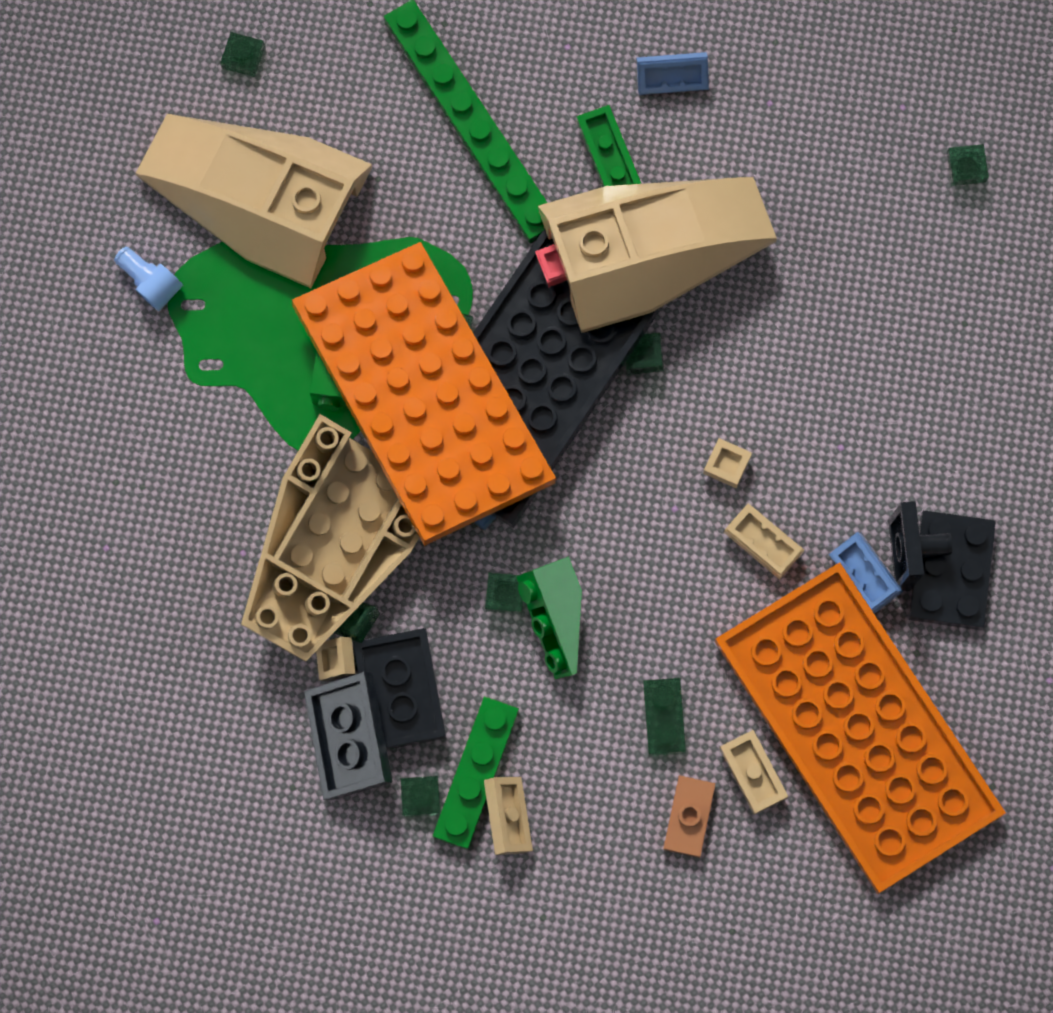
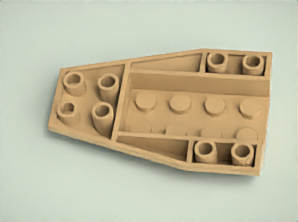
M167 114L135 174L245 260L312 288L326 260L324 247L350 195L358 197L372 169V164L309 137Z
M754 177L605 186L538 206L548 239H553L567 278L570 287L571 304L581 333L649 314L777 241Z
M319 414L282 478L241 622L242 626L305 662L410 554L419 539V535L373 452L349 438L352 432Z

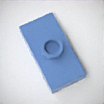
M707 52L636 58L639 95L709 90Z
M855 533L829 554L835 564L841 563L874 614L903 592L861 533Z

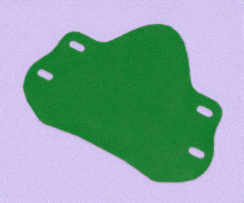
M403 237L363 244L325 245L326 260L312 288H309L245 260L225 243L220 242L193 256L176 271L174 276L178 278L183 286L168 301V312L182 339L184 367L188 379L200 386H237L245 389L273 429L289 446L299 450L319 414L352 432L349 437L351 439H354L361 430L349 409L339 408L338 411L330 412L321 410L317 405H313L310 387L317 350L292 307V299L421 242L450 294L459 298L457 306L466 320L473 301L470 276L465 266L450 253L420 238ZM184 300H203L205 308L202 310H183L181 303ZM218 359L223 362V367L220 370H201L199 362L201 360Z

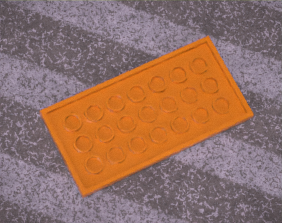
M421 242L292 299V307L424 546L555 484L556 477Z
M840 562L715 638L714 642L877 894H880L1006 814Z

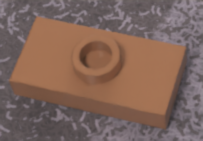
M678 776L663 850L700 858L716 783Z

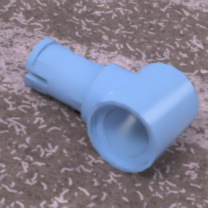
M128 246L122 248L114 258L115 263L134 279V284L137 286L135 290L157 311H160L183 286L178 278L162 264L159 263L158 266L153 263L149 264Z

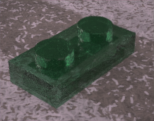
M680 678L643 680L648 756L685 754L686 746Z

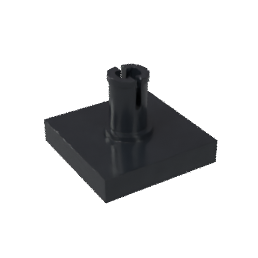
M916 501L901 502L888 519L894 579L903 591H910L924 575L922 557L951 555L952 537L950 533L920 535Z

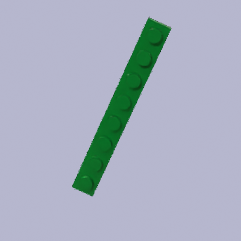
M410 0L384 15L385 24L530 244L533 243L545 229L538 206L548 202L416 2Z

